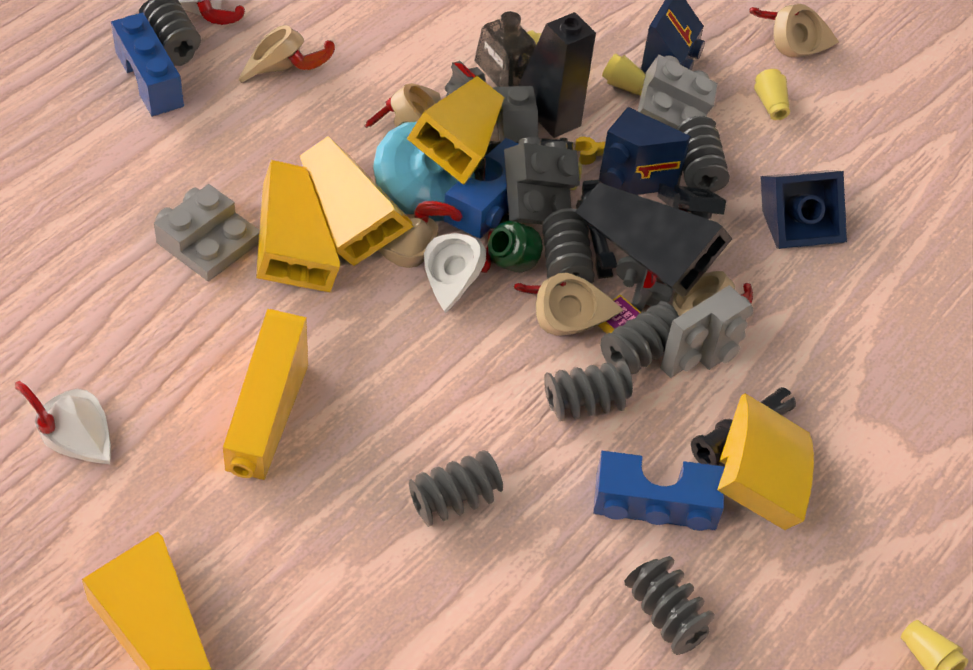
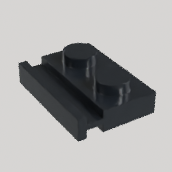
M659 183L657 197L671 207L678 209L680 204L683 209L688 210L691 214L706 219H712V213L724 215L726 200L709 189L675 185L673 190L666 184Z

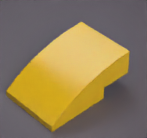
M744 393L740 397L720 458V462L725 464V468L717 490L781 529L787 530L804 522L809 504L814 472V451L810 432Z

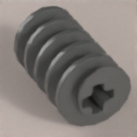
M179 0L146 1L139 9V13H144L174 66H182L188 63L200 46L201 36Z
M706 116L687 118L678 126L677 130L691 136L683 167L686 185L716 192L728 184L730 175L727 170L728 167L722 150L720 135L715 128L716 122Z
M566 208L551 213L542 224L547 279L558 273H569L581 277L592 284L595 274L593 272V261L591 260L592 251L590 249L587 222L575 212L577 209Z
M660 301L658 305H653L646 312L638 314L635 319H630L623 326H618L612 333L605 334L601 338L600 346L606 362L612 363L615 367L619 360H623L628 365L631 374H636L641 369V366H649L652 363V359H660L664 355L672 321L679 317L674 307L668 302Z
M619 360L615 367L612 363L607 362L602 364L600 369L595 365H589L585 372L582 368L577 367L571 370L570 375L565 370L556 372L555 377L548 372L544 375L546 397L551 410L555 412L559 421H564L565 409H570L573 418L578 419L581 406H585L589 416H594L596 404L598 403L605 414L610 412L611 401H615L619 411H624L626 399L630 398L633 392L631 372L623 360Z
M485 450L479 451L475 458L465 456L461 459L460 464L455 461L449 462L445 470L441 467H435L431 470L430 476L427 473L421 472L416 475L415 482L412 479L409 480V490L415 509L428 527L433 525L432 512L436 511L440 518L445 521L449 518V506H452L455 512L461 515L464 513L463 501L467 500L471 508L475 510L479 507L478 495H482L485 501L491 504L494 502L493 490L503 491V481L498 466L491 454Z
M667 556L660 560L653 559L643 563L633 570L624 582L625 586L632 588V596L636 600L642 601L641 606L644 613L652 615L651 621L654 627L662 629L661 635L664 641L672 643V652L680 655L694 649L708 636V625L714 619L715 614L712 611L698 614V611L704 605V599L702 597H697L690 601L687 599L694 591V586L691 583L678 586L684 578V572L679 569L668 573L675 560L673 557Z

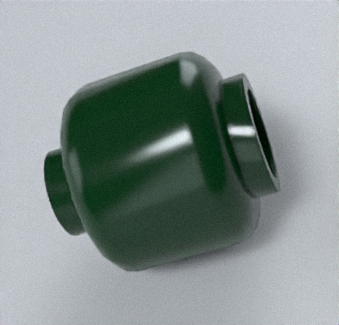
M506 221L499 224L491 233L488 241V254L491 261L498 267L518 273L529 271L535 267L541 258L543 250L542 239L539 233L530 226L514 221Z

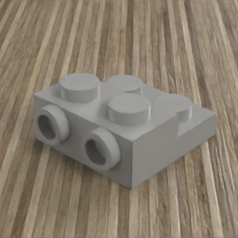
M658 55L646 71L638 112L677 129L687 118L707 116L714 106L718 83L710 80L709 76L703 71H692L680 65L679 60L673 56L663 57Z
M207 184L200 190L198 188L190 189L185 194L180 205L174 209L170 207L162 209L154 222L156 242L208 282L259 244L260 230L235 212V202L210 184Z
M729 285L674 319L660 368L671 378L682 370H691L699 361L708 370L720 362L727 363L731 361L739 352V342L745 338L746 319L753 314V307L749 300L741 296Z

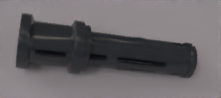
M784 387L778 388L773 394L761 401L762 404L780 415H784L796 407L794 397L785 403H781L782 399L792 394ZM722 419L715 425V430L706 436L698 435L692 439L691 450L699 463L716 466L720 464V458L733 421L732 419Z

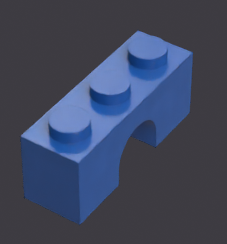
M144 13L111 21L115 52L126 72H134L139 95L151 117L184 107L181 76Z
M505 138L486 155L485 181L470 177L464 185L458 181L445 193L444 203L458 209L462 214V218L457 222L451 216H444V222L479 239L491 228H496L499 225L502 217L509 211L504 149L518 145V143Z
M601 450L596 473L593 514L604 515L615 520L624 518L642 520L653 525L672 524L687 526L697 531L716 530L724 509V494L717 489L725 467L683 461L677 483L671 486H658L651 483L644 476L641 455Z

